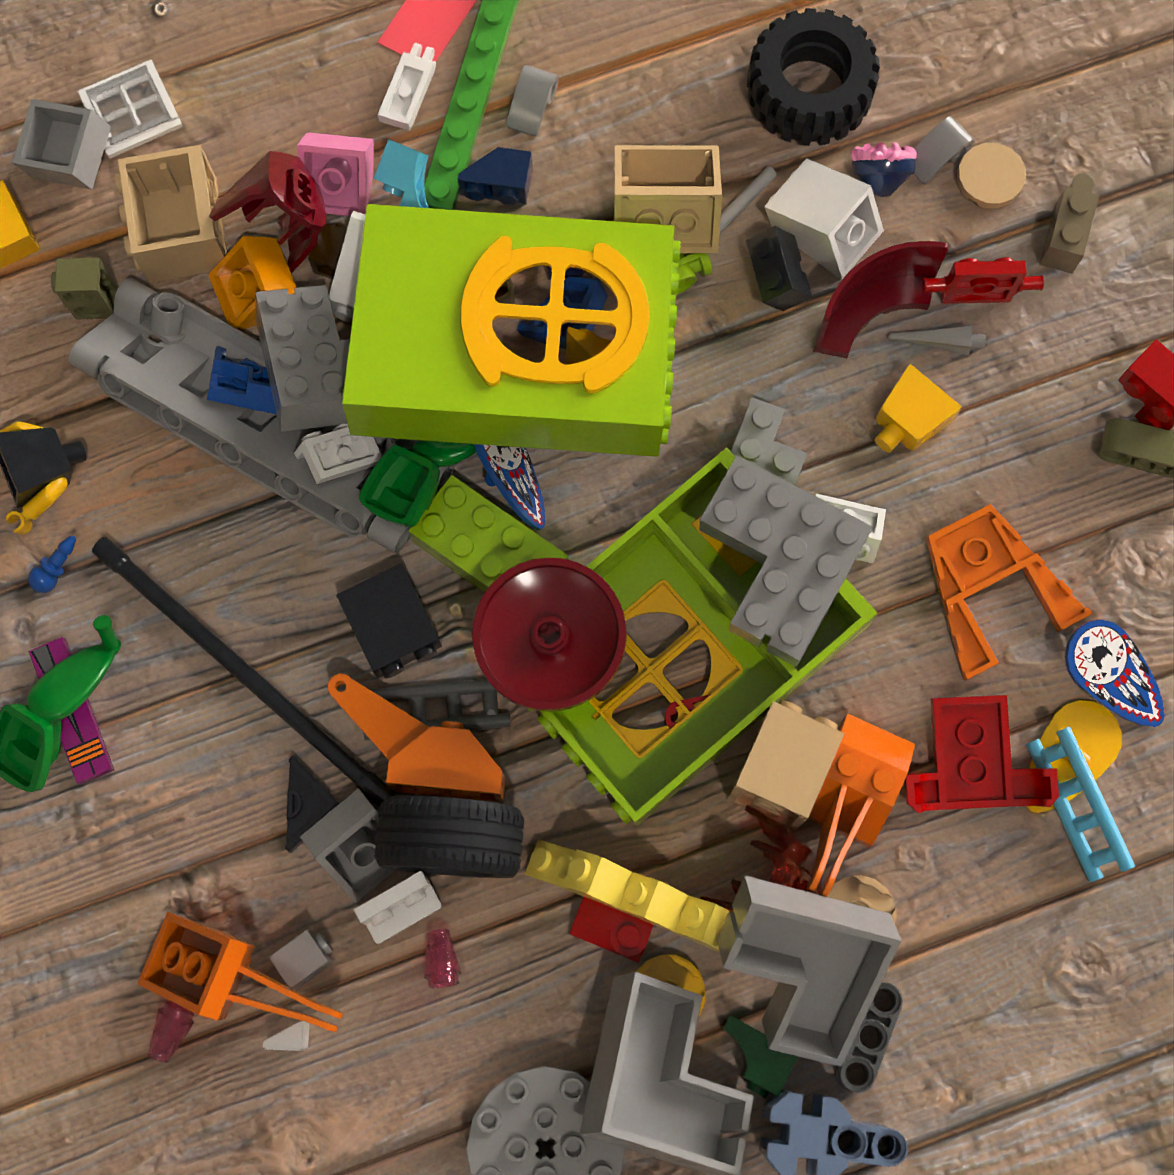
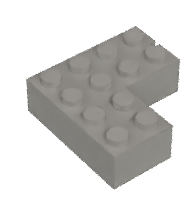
M326 285L294 288V294H288V289L256 292L255 320L280 431L347 424L342 402L350 339L339 340Z
M736 455L703 513L699 530L763 564L733 617L729 631L758 647L763 642L764 635L770 637L771 640L766 651L797 667L867 541L873 526Z
M744 876L732 904L734 912L729 911L717 938L723 968L778 981V985L762 1018L770 1050L841 1067L901 943V938L891 914Z
M638 972L613 978L579 1134L707 1175H740L746 1140L742 1138H719L720 1133L748 1132L754 1096L687 1074L702 995Z

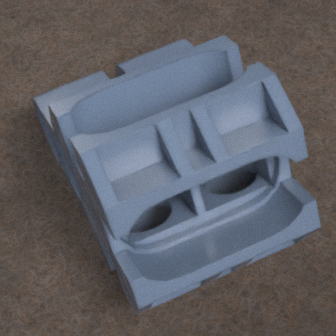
M782 1089L779 1096L773 1095L764 1103L763 1117L770 1118V1122L782 1123L780 1139L761 1137L760 1152L779 1175H796L798 1157L808 1158L806 1174L840 1175L848 1168V1162L890 1167L899 1165L907 1156L908 1144L905 1137L899 1131L881 1124L853 1121L846 1109L834 1097L813 1093L812 1113L802 1112L803 1094H798L791 1090ZM849 1130L851 1135L849 1145L844 1149H839L837 1145L838 1136L841 1132ZM887 1135L890 1143L886 1152L879 1154L877 1148L878 1141L881 1137Z

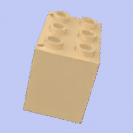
M201 144L118 159L120 173L115 174L117 190L120 195L123 194L124 204L119 205V211L123 225H127L128 236L123 238L124 246L128 257H133L136 270L138 272L142 271L149 283L211 272L227 254V246L222 218L214 221L209 217L216 201L219 199L216 177Z
M615 145L614 221L675 226L674 240L681 241L680 253H718L722 206L719 146Z
M782 700L778 704L773 701L761 722L727 800L795 831L808 819L845 733L836 730L838 725L829 719L817 716L814 720L801 714L802 709L791 702Z

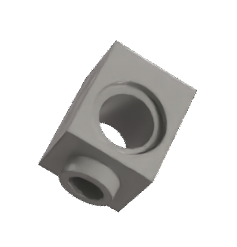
M310 930L304 931L269 957L288 987L294 990L300 988L334 963L329 956L333 952V948L321 932L315 935Z

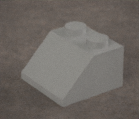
M359 788L300 836L317 862L355 903L395 871L379 867L374 858L375 847L377 846L375 844L376 833H378L377 820L380 819L378 816L379 811Z

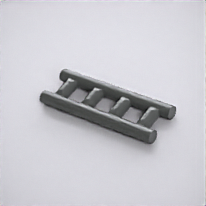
M487 679L369 689L388 702L410 700L411 716L429 727H441V722L443 721L464 724L463 729L468 730L511 727L510 712L499 713L498 691ZM482 693L484 715L462 717L461 695ZM446 697L448 718L426 720L425 699ZM364 733V739H365V740H370V739L367 737V735Z

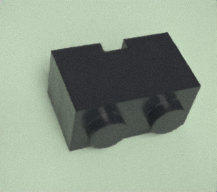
M773 226L746 240L764 304L785 311L812 298L806 273L802 271L799 262L802 259L795 235L777 226Z

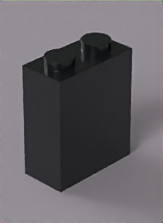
M402 563L336 594L365 657L377 678L384 676L385 679L394 677L404 670V665L414 660L424 662L437 654L436 650L442 647Z

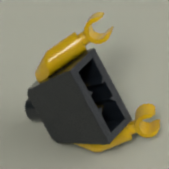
M17 421L0 430V468L16 507H22L23 510L21 513L12 511L6 516V522L10 524L15 523L19 518L21 519L20 526L14 529L13 533L19 535L27 534L32 528V520H36L67 490L72 473L70 465L86 461V453L81 441L61 445L54 428H43Z

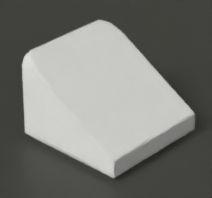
M300 1021L263 1041V1047L267 1050H306L308 1048L310 1023Z

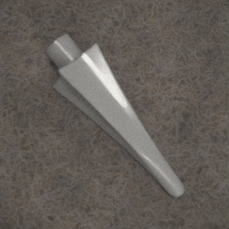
M973 325L929 331L891 332L888 334V339L926 345L969 356L970 348H985L986 334H972Z

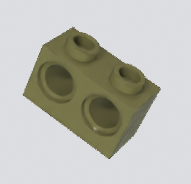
M99 257L56 259V272L51 274V287L53 292L62 300L64 307L68 308L76 320L107 319L114 313V299L118 285Z

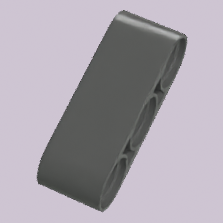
M883 982L878 989H883L889 993L891 997L890 1007L882 1012L875 1007L874 1001H872L842 1066H836V1079L846 1090L858 1093L864 1092L871 1088L876 1079L903 1003L901 992L893 984ZM868 1025L872 1026L878 1035L876 1044L871 1048H866L860 1041V1032ZM858 1062L864 1069V1078L859 1084L852 1085L846 1078V1069L850 1064Z

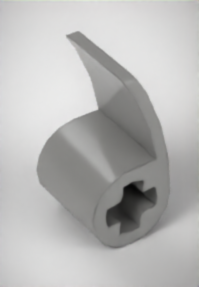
M528 65L524 66L507 118L506 125L509 129L534 137L538 136L546 104H551L557 90L558 75Z
M952 116L945 118L914 148L917 157L915 158V173L913 174L922 184L926 185L949 160L953 163L963 157L973 146L975 140Z

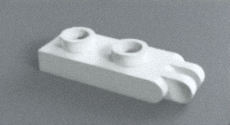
M414 43L410 53L403 52L377 114L379 122L411 131L436 69V61H433L434 48L427 46L423 56L420 57L422 44Z

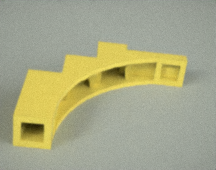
M538 839L525 875L597 901L720 953L717 938L729 910L715 903L689 896L659 880L631 872L601 856L578 849L575 851Z

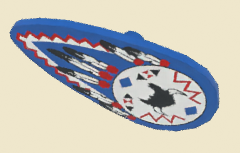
M474 444L477 455L487 471L485 476L486 484L491 487L496 485L511 508L532 529L537 531L545 527L543 497L526 448Z
M1101 619L1085 622L1075 629L1067 642L1065 651L1067 671L1074 683L1092 699L1127 721L1153 727L1162 724L1165 715L1159 687L1139 649L1128 634L1114 622Z

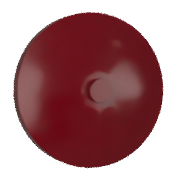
M538 558L510 568L488 587L478 604L473 621V648L478 665L484 676L502 696L519 706L531 710L562 711L577 707L591 700L606 688L617 673L626 647V622L616 594L609 584L596 572L568 559Z

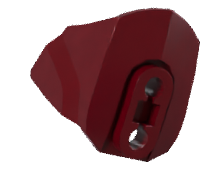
M269 151L228 190L226 195L216 201L209 217L217 221L242 207L245 220L250 223L263 208L277 205L285 212L277 220L282 231L277 243L282 245L286 240L288 242L289 257L287 265L292 274L317 245L318 234L326 224V210L320 188L302 160L290 154Z

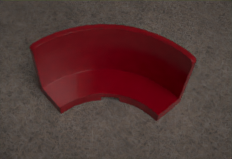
M937 241L907 242L880 250L857 264L843 278L834 291L827 306L813 352L847 359L857 335L876 316L902 309L928 310L932 292L923 293L922 281L923 278L936 277L949 245Z

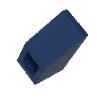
M497 147L458 174L460 196H466L474 201H481L483 199L498 200L506 205L527 204L533 170L532 152Z

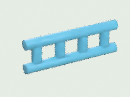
M1070 726L1056 732L1060 743L1045 749L1040 739L1025 744L1036 768H1053L1051 762L1067 756L1077 776L1062 783L1058 780L1059 798L1053 805L1089 882L1103 878L1099 866L1114 861L1117 862L1121 872L1134 868L1135 864ZM1084 791L1093 812L1076 818L1067 797ZM1100 826L1109 847L1092 853L1083 831Z

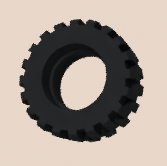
M805 8L804 13H798V10L786 13L784 20L779 17L769 24V30H763L757 38V44L753 46L747 78L749 105L754 107L753 114L758 121H766L765 129L772 134H775L776 131L782 134V140L791 142L792 139L799 140L800 145L810 146V142L818 141L819 146L829 144L832 137L839 141L848 135L849 130H856L862 123L863 117L868 114L879 79V57L875 55L877 49L871 39L866 40L867 32L860 25L857 27L852 25L853 20L844 14L841 18L834 15L835 11L825 9V12H816V8ZM798 62H818L831 68L839 76L842 85L828 93H806L792 86L782 72L787 67Z

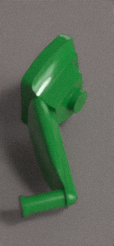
M417 440L413 444L412 452L394 445L381 457L371 471L360 492L359 501L370 512L387 522L404 527H414L424 511L429 510L434 499L440 477L439 467L452 466L476 453L474 444Z
M102 615L93 621V627L98 631L103 644L82 649L46 672L31 687L27 696V705L19 703L5 705L0 711V777L6 782L27 792L40 791L44 788L50 765L58 758L61 741V720L70 716L89 698L105 676L115 655L120 650L121 642L115 635L112 628V620L109 616Z

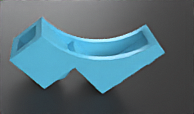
M388 139L374 179L384 183L382 190L399 197L403 194L399 206L429 208L424 188L425 168L429 156Z

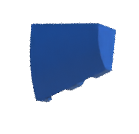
M568 276L564 280L563 304L565 307L602 310L608 295L598 279ZM550 297L546 298L539 306L547 305ZM532 320L528 325L522 321L519 324L517 331L520 335L546 344L547 324L544 321ZM563 324L560 331L559 348L566 349L568 327L575 329L583 328L593 332L596 324Z
M216 346L207 400L277 415L267 369L247 358L238 362L225 358L227 350Z

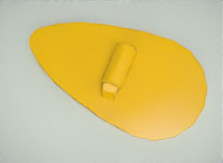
M1078 700L1066 704L1053 715L1040 738V742L1044 749L1060 743L1056 732L1070 726L1096 780L1116 760L1122 747V731L1115 716L1107 708L1094 701ZM1067 756L1051 762L1052 767L1057 768L1060 783L1077 777ZM1031 759L1029 768H1036L1033 760ZM1081 792L1068 796V802ZM1053 804L1051 807L1026 806L1032 813H1041L1055 808Z

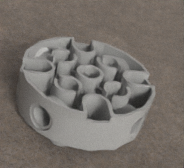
M545 1065L518 1071L489 1091L472 1118L467 1155L471 1175H620L625 1148L579 1134L591 1081L575 1070ZM539 1138L544 1141L550 1138L554 1139L553 1150L555 1154L553 1156L548 1153L541 1156L537 1152L540 1147L537 1142Z

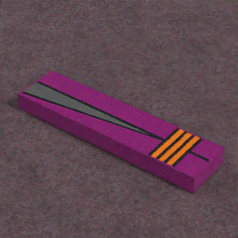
M63 637L28 651L38 679L58 663L72 655L67 640ZM87 699L70 716L61 720V742L76 783L79 785L115 770L89 699Z

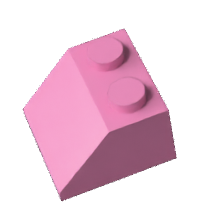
M307 132L298 143V157L307 167L320 188L326 214L351 216L352 212L356 211L366 215L373 177L374 139Z

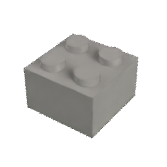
M31 99L12 163L33 179L92 190L111 126L91 109Z

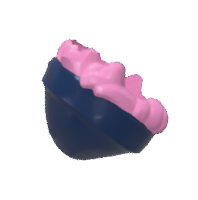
M879 142L874 148L869 143H866L863 148L856 146L851 150L854 174L858 176L861 182L871 185L873 194L876 196L888 197L892 195L915 173L917 153L912 147L904 146L900 149L898 143L894 142L890 148H887L883 142Z

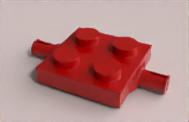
M1003 257L994 261H978L975 258H966L959 262H954L949 275L944 276V278H923L922 291L923 293L941 292L942 304L1011 302L1014 295L1022 292V290L1042 291L1044 288L1043 275L1026 276V260L1014 261L1012 258Z

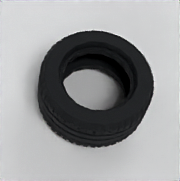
M433 796L386 797L379 806L378 816L380 819L377 820L378 833H376L375 839L377 846L374 853V858L379 867L417 873L422 871L427 874L480 878H513L520 870L521 859L519 857L522 855L521 843L523 842L522 829L524 828V817L520 809L486 801Z

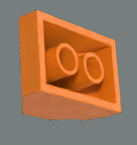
M336 674L329 680L328 691L330 695L389 760L386 783L393 791L397 793L504 803L507 781L503 771L471 731L463 729L464 724L443 721L441 722V727H429L346 674ZM342 684H345L346 689L342 692H339L338 687Z
M848 713L838 730L845 734L808 817V820L822 826L813 874L808 887L809 890L814 892L818 886L830 855L835 832L847 837L824 883L821 895L825 897L829 895L834 885L841 863L852 841L854 840L867 847L873 846L894 807L908 774L916 745Z
M167 912L137 983V985L200 1016L217 1021L226 1019L230 1007L236 1002L337 1032V1025L315 1016L237 994L236 992L243 975L314 1010L342 1019L344 1014L320 1004L249 967L255 945Z

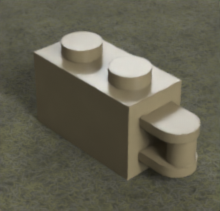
M1077 174L1069 187L1065 186L1056 202L1039 265L1073 274L1082 260L1099 195L1092 193L1094 181L1089 174Z

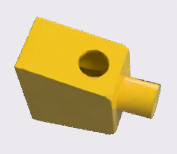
M910 364L876 417L877 423L884 429L874 440L887 453H891L900 442L909 450L914 451L952 423L962 406Z

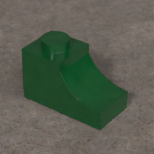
M728 1015L721 1029L729 1034L740 1048L744 1062V1069L740 1076L748 1080L745 1087L765 1099L769 1092L779 1096L798 1056L770 1050L765 1034Z

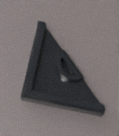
M294 756L289 759V789L287 792V840L285 849L289 853H292L303 843L300 838L301 835L340 804Z

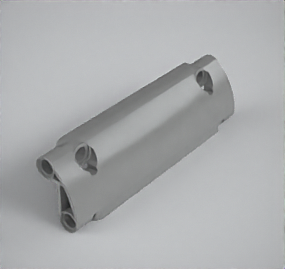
M127 278L120 284L115 294L114 313L75 343L69 354L68 360L70 365L98 380L101 389L109 397L339 531L353 537L367 534L369 539L395 554L404 547L411 538L408 532L411 527L387 522L370 512L359 501L360 492L374 467L316 484L306 459H296L294 452L302 443L301 439L304 436L315 431H321L322 435L333 432L332 430L339 425L281 432L276 414L207 400L216 346L227 350L225 355L227 359L238 362L247 358L266 368L261 342L176 294L167 292L158 294L133 278ZM151 334L160 338L162 341L160 343L151 341ZM374 437L382 456L394 445L412 452L413 444L417 441ZM454 465L439 467L440 477L435 496L449 479Z

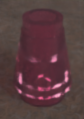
M439 929L428 932L424 979L428 980L429 988H447L459 984L458 976L462 972L449 930Z
M166 1001L164 1007L159 1008L157 1012L150 1048L147 1053L148 1056L160 1062H169L171 1056L193 1026L194 1021L192 1017L194 1012L171 1001Z

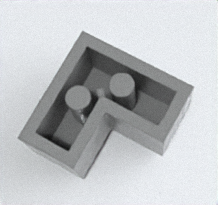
M751 398L731 453L735 457L738 455L796 485L807 453L775 442L785 409Z

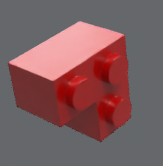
M1156 339L1128 367L1118 382L1123 385L1128 395L1139 399L1145 404L1134 416L1140 423L1170 431L1174 427V354Z

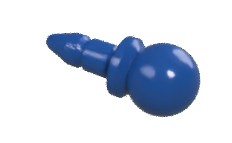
M69 536L62 541L50 558L43 557L40 560V565L34 567L29 572L28 583L34 591L47 593L55 588L58 576L64 573L61 566L74 549L75 536Z

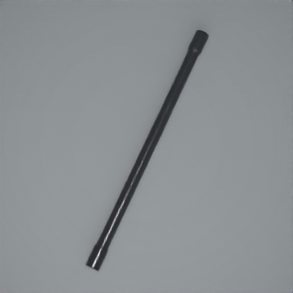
M103 537L95 543L92 553L113 572L121 575L354 782L356 787L379 807L386 797L395 796V791L376 774L361 765L135 565L130 557L108 537Z

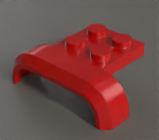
M1007 695L930 698L935 772L907 774L905 778L906 804L916 813L932 810L1015 806L1051 807L1059 798L1057 768L1012 769Z

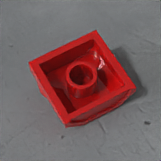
M583 897L569 935L639 963L654 925Z

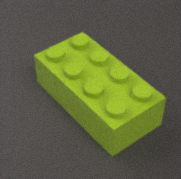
M453 475L449 477L436 494L429 510H425L418 523L408 531L415 545L484 593L501 574L520 563L538 558H562L569 560L566 553Z

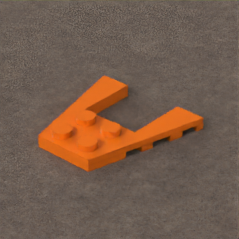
M991 504L925 538L964 681L999 663L964 601L965 598L1022 569L1057 632L1093 614L1088 607H1084L1074 597L1073 591L1063 580L1059 581L1045 566L1046 562L1037 553L1034 554L1021 540L1020 534Z

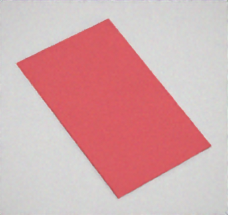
M405 0L377 43L400 55L403 52L410 53L414 43L422 44L420 57L423 56L428 46L435 49L433 61H437L477 0Z

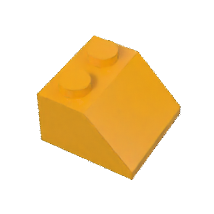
M243 236L208 274L227 323L240 331L257 325L255 320L256 292L288 289V294H294V288H297L280 245L277 243V238Z

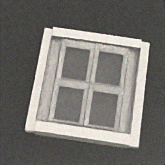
M148 60L78 91L85 108L93 110L111 126L105 145V151L109 159L183 127L152 60Z

